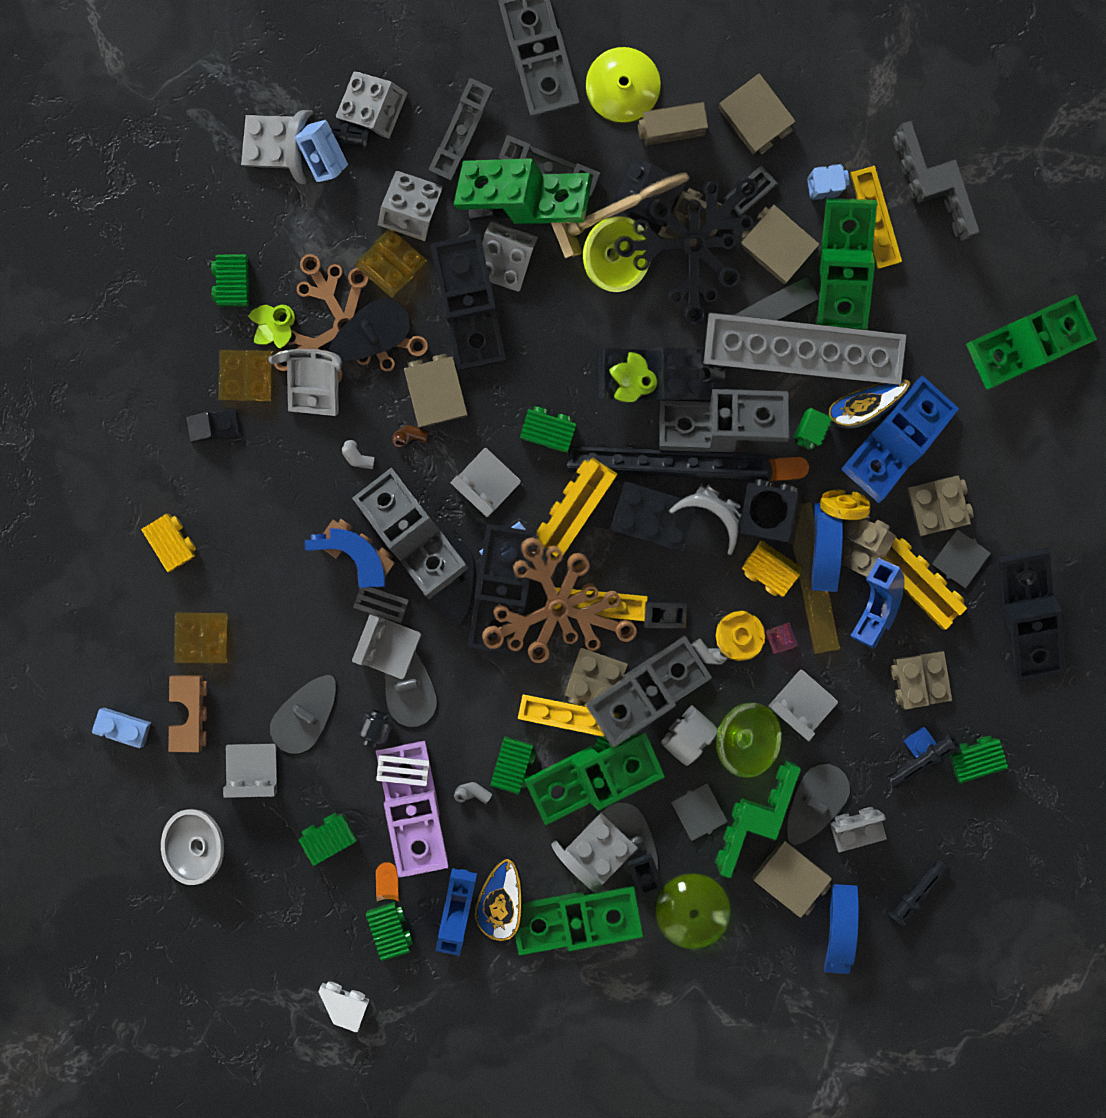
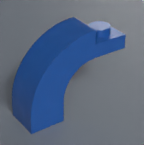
M815 503L813 510L815 541L811 568L812 590L837 592L842 556L843 522L840 518L826 514L820 508V503Z
M330 529V539H326V534L311 535V540H305L306 551L338 549L349 554L357 565L359 588L386 586L385 570L381 557L373 545L362 536L344 529Z
M880 558L877 559L866 579L871 589L870 598L862 617L851 634L852 639L875 649L884 631H889L897 615L904 591V574L901 568Z
M452 869L435 951L460 956L477 876L476 873L463 869Z
M832 884L829 899L830 932L824 968L825 972L850 974L851 965H854L857 946L858 889L857 886Z

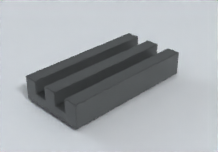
M762 165L748 177L754 179L762 173L764 177L757 182L758 188L767 180L770 184L740 209L739 205L746 200V198H743L733 209L738 216L744 215L778 184ZM744 183V184L742 185V189H743L746 185H748V183ZM736 188L724 197L725 201L736 191Z
M362 587L359 590L353 608L401 623L409 599L373 587ZM368 591L401 602L402 606L398 607L365 596L364 592ZM364 600L375 605L399 612V615L397 617L361 605V601Z

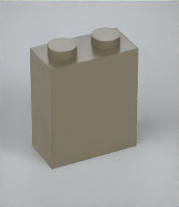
M760 73L718 105L719 111L752 155H755L757 152H760L761 155L773 146L771 143L777 137H780L782 140L793 131L791 127L795 123L794 118Z
M704 102L647 111L643 113L642 120H639L638 124L640 140H645V146L705 136L708 128Z
M773 205L770 210L765 207L756 217L759 223L754 228L743 232L740 236L743 241L739 246L785 285L817 248L819 243Z
M441 354L432 357V362L423 364V360H417L408 363L409 367L404 368L419 428L468 416L453 356L448 357L447 354Z
M783 838L752 876V879L800 918L804 914L808 915L816 905L814 901L819 895L823 896L831 887L829 882L832 879Z

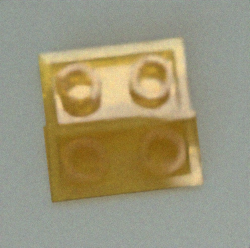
M388 229L357 260L355 266L393 298L425 265L427 260L396 232Z
M219 350L218 400L271 401V364H269L268 360L272 356V351Z
M175 612L174 662L226 663L227 613Z

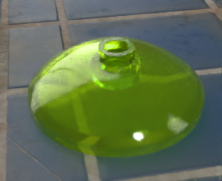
M750 702L736 706L725 716L717 733L716 747L720 762L726 770L736 776L748 778L760 775L773 764L780 750L782 737L781 727L776 715L768 707Z
M695 873L680 875L664 886V890H661L656 902V919L660 930L672 943L684 948H702L714 943L726 930L730 919L729 900L723 888L710 877ZM693 909L699 912L696 918L689 916L690 911Z

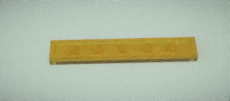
M810 502L802 504L793 548L796 563L802 567L799 579L814 654L840 648L829 592L812 590L811 586L815 527Z

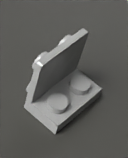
M355 71L350 79L336 117L340 120L369 128L381 137L389 139L408 92L391 81Z
M396 171L381 206L378 226L425 241L443 186Z
M490 221L482 241L490 282L520 291L538 237Z
M484 448L461 474L456 476L450 483L488 518L521 483V480L487 448Z
M370 614L352 662L370 666L399 679H405L421 638V633L380 616Z
M799 670L768 706L809 741L815 735L813 732L815 728L837 705L838 701L806 672Z
M276 744L227 745V785L223 787V797L275 796L277 794Z
M873 807L859 810V815L850 816L849 814L836 816L835 821L830 822L837 851L842 852L886 840L882 823L883 820H886L885 815L878 809L874 810Z

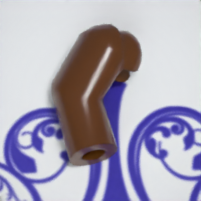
M406 425L393 434L392 443L397 448L403 447L413 439L426 443L429 431Z

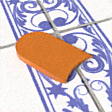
M802 457L769 459L772 467L771 481L800 479L808 474L809 464Z
M390 862L380 864L376 870L377 902L384 899L399 901L398 872L396 866Z

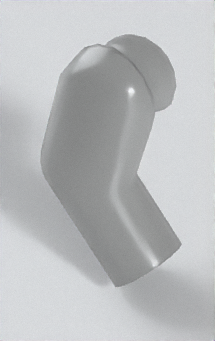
M348 440L344 443L342 454L351 466L368 469L374 468L375 457L361 455L357 450V443L353 440Z
M701 639L696 640L691 645L705 664L720 665L728 658L720 649L707 648Z
M470 782L457 787L454 798L457 802L463 803L465 800L475 797L484 804H487L493 794L477 783Z

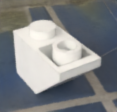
M322 983L319 994L333 1024L357 1032L369 999L365 998V994L355 990H351V993L341 990L342 986L337 983Z

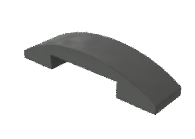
M472 78L469 79L445 137L428 169L429 171L452 181L481 120L493 88Z
M507 135L498 157L499 160L533 159L542 174L590 173L593 179L589 196L592 195L600 172L578 163H571Z
M808 277L733 316L778 321L819 298Z

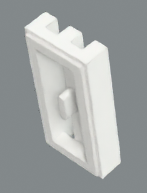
M379 755L376 781L427 786L429 760ZM384 761L423 765L424 767L423 770L384 766ZM383 771L422 775V780L385 776Z

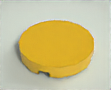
M838 489L827 491L822 495L820 508L830 516L846 520H858L867 517L870 513V501L857 492H852V495L845 494V490Z
M745 611L732 612L723 617L716 630L717 645L721 652L729 659L736 661L749 660L758 655L766 638L764 627L760 620Z

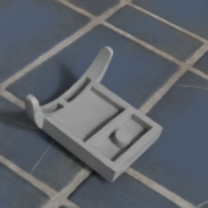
M301 110L293 117L246 115L241 165L245 167L289 168L292 176L298 183L306 184L307 179L304 176L301 163V149L295 137L302 132L307 119L313 114V111Z
M293 349L269 357V364L287 361L288 411L336 416L339 413L338 370L342 368V361L337 354L318 349Z
M702 483L694 495L680 500L670 509V513L686 506H700L716 513L728 528L730 547L727 554L731 555L737 542L738 523L743 512L740 509L741 506L733 499L729 498L727 500L721 496L720 490L712 484L706 485Z
M602 813L565 850L556 840L551 844L553 851L562 863L595 893L608 891L602 885L637 849V846Z

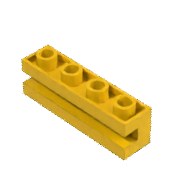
M593 457L589 462L583 461L577 470L580 476L576 482L570 481L564 489L563 494L566 497L562 503L557 501L550 510L549 514L552 518L548 524L543 522L536 531L538 540L543 548L546 547L548 549L551 546H557L562 554H564L617 476V473ZM558 552L552 553L554 556H558Z
M895 538L884 561L901 568L904 574V592L941 629L946 630L953 623L952 621L967 609L963 605L965 602L964 598L955 590L951 593L945 587L947 584L946 580L938 573L933 575L927 569L930 566L928 562L920 555L916 558L910 552L912 547L906 540Z

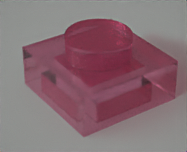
M789 622L765 631L774 654L798 646Z

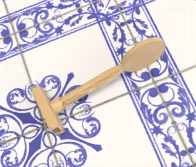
M686 173L679 174L644 189L640 194L629 196L586 216L584 222L551 223L565 258L570 256L576 257L583 253L576 235L583 233L584 229L637 205L645 198L658 195L686 182L689 179Z

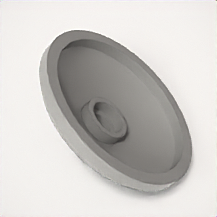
M188 809L176 813L167 822L161 837V854L168 872L177 881L187 885L205 883L217 873L223 860L224 842L219 826L210 815L201 810Z

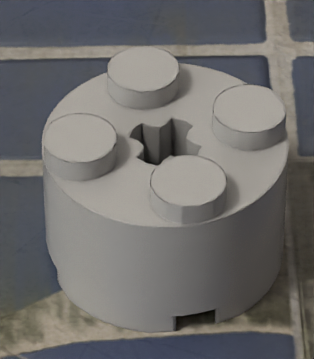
M690 706L683 714L684 719L680 720L677 718L669 727L671 733L668 732L659 742L686 766L691 764L703 752L704 746L706 744L709 745L718 732V728L694 706Z

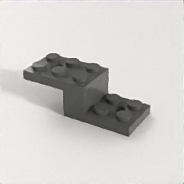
M498 0L530 117L579 105L580 102L560 29L557 28L550 0ZM530 12L535 15L536 21L532 25H526L522 22L521 18L525 13ZM545 79H551L555 82L556 87L551 92H545L541 88V83Z
M912 121L901 124L894 132L893 144L896 151L900 150L903 160L900 161L904 175L908 174L911 183L908 184V189L912 199L916 198L918 204L946 194L947 198L944 199L947 212H952L954 219L952 228L955 236H959L961 241L972 238L979 233V229L957 161L953 160L927 169Z
M712 389L710 402L660 400L659 450L734 453L737 440L788 442L787 391ZM765 411L769 414L770 418L765 421L759 420L756 417V413ZM686 421L692 427L687 431H683L678 427V424Z
M392 467L352 498L428 599L432 598L469 569ZM391 497L388 505L381 506L384 498ZM434 560H440V564L436 569H429L430 564Z
M683 636L622 676L623 679L584 705L611 747H615L675 707L676 701L712 677L686 636ZM676 663L681 664L684 669L683 675L679 678L671 674V667ZM619 704L623 705L627 711L623 719H617L613 715V709Z

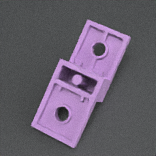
M426 741L376 750L378 763L379 755L429 760ZM384 761V766L399 767L403 764ZM430 761L427 786L382 781L385 795L384 807L398 877L448 868L439 821L440 811ZM410 764L412 769L423 770V765ZM383 771L385 776L403 777L399 773ZM411 774L409 777H403V778H412V779H421V780H422V775H413V774ZM420 840L425 843L426 850L424 853L416 854L412 851L411 845L414 841Z

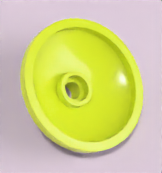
M619 47L604 52L592 63L586 78V93L590 104L598 114L613 122L628 123L641 119L644 112L652 110L660 94V76L655 64L647 55L633 48ZM626 78L629 83L626 86H622L619 80Z
M622 216L606 218L591 230L586 239L583 250L584 267L591 281L601 289L611 292L629 290L642 280L648 270L647 268L644 271H640L633 265L635 256L643 254L646 250L635 251L630 257H622L614 249V243L620 236H628L633 240H647L643 235H639L633 230L635 220ZM640 224L637 226L638 231L644 230ZM626 241L622 242L620 249L625 250L628 243ZM608 249L611 250V254L609 256H607ZM641 258L638 260V267L644 266L645 259Z

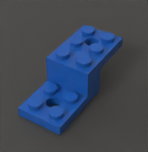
M921 376L896 407L877 424L841 470L878 503L881 502L907 468L926 452L959 408L924 376ZM922 405L929 408L930 414L923 410ZM870 464L876 465L879 473H875L871 469Z

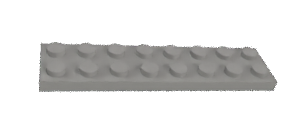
M709 313L703 364L901 385L906 335Z

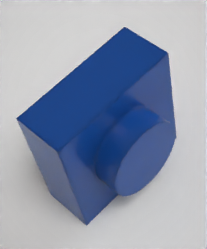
M921 727L903 740L915 758L926 752L928 745L936 744L925 727Z

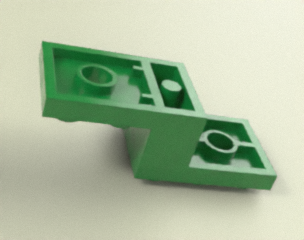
M533 159L463 161L454 206L457 210L504 209L514 224L584 222L593 178L590 173L542 174ZM488 181V184L483 188H478L481 182ZM562 195H569L563 202H558Z
M826 198L819 263L821 287L817 325L858 330L868 329L875 268L872 249L878 205L877 200ZM851 219L856 222V226L852 229L842 227L846 220ZM844 301L851 304V307L846 311H841L837 308Z
M1076 294L966 343L987 390L1097 339ZM1064 321L1068 323L1069 331L1065 328ZM994 352L999 357V363L994 358Z
M642 731L622 741L615 747H610L600 753H597L590 746L524 779L543 823L548 825L589 803L599 811L665 776L646 733ZM631 759H636V769L627 771L626 763ZM557 785L562 786V794L559 797H552L551 790Z
M788 761L785 762L784 766L780 765L776 775V779L779 781L777 788H772L768 798L770 808L741 798L740 803H735L731 815L734 817L732 827L727 826L723 837L726 843L724 850H719L715 860L717 869L722 876L731 878L747 830L774 840L777 839L801 769L799 766Z
M634 886L584 895L583 891L523 902L521 926L515 934L519 956L567 946L568 951L642 938L643 934ZM613 909L619 911L621 914L620 920L616 923H610L606 919L608 911ZM536 919L543 920L546 923L545 930L535 932L531 926L533 921Z

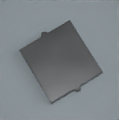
M956 529L931 565L944 573L947 579L951 578L966 588L988 558L990 552L976 543V539H971Z
M708 783L693 791L687 790V794L671 802L691 841L706 833L711 834L713 829L728 822Z

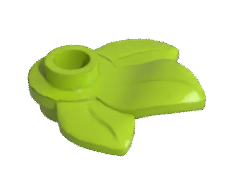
M262 305L248 315L253 322L259 325L254 337L255 344L267 345L274 341L276 346L281 349L290 341L292 336L291 326L295 321V314L289 306L278 305L273 308L269 305ZM283 314H286V315H287L286 320L283 321V322H280V321H279L280 316L283 315Z
M629 353L627 363L615 365L609 370L613 378L621 385L614 396L619 401L633 402L641 394L647 395L652 393L657 386L655 374L648 370L645 359L636 353ZM643 377L648 379V386L642 384Z

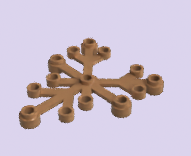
M308 254L301 259L300 267L305 274L312 276L317 287L311 286L308 282H300L297 285V293L301 297L311 296L325 300L335 317L332 329L316 338L303 336L291 330V333L295 334L296 339L287 344L301 345L297 349L319 350V347L335 338L341 330L343 323L348 322L354 316L361 289L368 284L369 275L363 268H354L350 271L348 279L352 286L345 312L343 313L334 297L338 279L343 275L342 268L337 264L329 266L326 283L320 272V260L315 255ZM309 261H314L316 264L313 270L307 269ZM333 268L340 270L339 275L336 277L331 275ZM361 274L364 276L362 283L355 282L356 275ZM303 285L309 287V291L306 294L300 292V288ZM414 336L411 339L405 338L397 345L398 347L408 349L416 357L423 356L428 350L427 341L421 336ZM415 343H422L423 348L421 351L413 349ZM386 351L376 354L383 371L390 372L395 368L394 360L388 356ZM371 356L368 357L366 362L356 361L360 365H367L371 361ZM390 360L392 362L391 368L385 369L383 362ZM280 362L274 364L278 370L287 371V366H281ZM338 370V383L343 376L342 370Z
M528 538L522 544V552L528 560H532L535 569L529 567L525 561L520 560L514 564L513 570L519 578L527 577L541 582L548 596V601L544 608L526 616L509 611L505 605H498L494 609L495 618L500 622L507 621L510 623L499 628L490 626L482 634L485 645L492 649L500 647L504 637L511 634L507 638L508 647L512 651H518L523 646V638L528 627L547 618L537 641H534L528 647V654L531 660L535 663H542L549 657L547 643L557 621H559L562 628L564 641L568 644H573L577 641L578 634L575 628L571 626L567 616L577 619L585 637V646L589 651H596L601 644L598 636L593 633L590 624L615 631L618 638L624 642L633 640L637 630L630 620L625 619L618 622L596 614L607 608H615L620 604L621 599L616 591H608L604 599L581 609L573 607L586 600H594L598 596V590L592 583L585 584L582 587V591L569 596L577 577L584 575L589 569V562L581 553H576L569 557L567 562L569 571L557 594L551 576L557 563L563 558L560 548L557 546L549 547L546 551L548 559L544 564L541 557L543 555L541 542L536 538ZM531 544L536 545L533 550L527 549ZM553 552H558L557 557H550ZM576 560H581L579 565H573ZM521 566L526 567L523 572L517 571ZM589 589H593V590H594L592 594H590V595H587V594H586L587 590H589ZM610 597H616L615 601H608ZM556 604H561L560 608H553ZM502 610L506 611L505 615H503V616H499V615H498V613H499L500 611H502ZM628 626L627 630L621 631V628ZM496 633L493 638L488 637L489 634ZM568 633H574L571 638H566ZM513 640H519L518 644L512 645L511 642ZM591 640H596L594 645H588ZM542 648L539 652H534V649Z

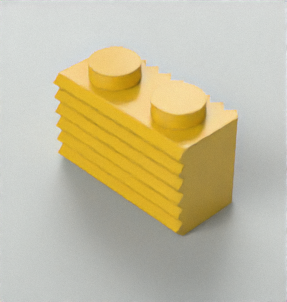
M170 514L163 515L141 529L167 572L175 570L196 557L193 552L196 550L194 543L189 537L185 538L180 531L183 529L181 522L176 516L172 517Z
M764 540L759 542L742 567L745 571L744 574L750 580L760 581L766 585L765 589L774 596L779 594L781 597L785 596L802 571L801 566H798L797 563H794L772 546H769Z

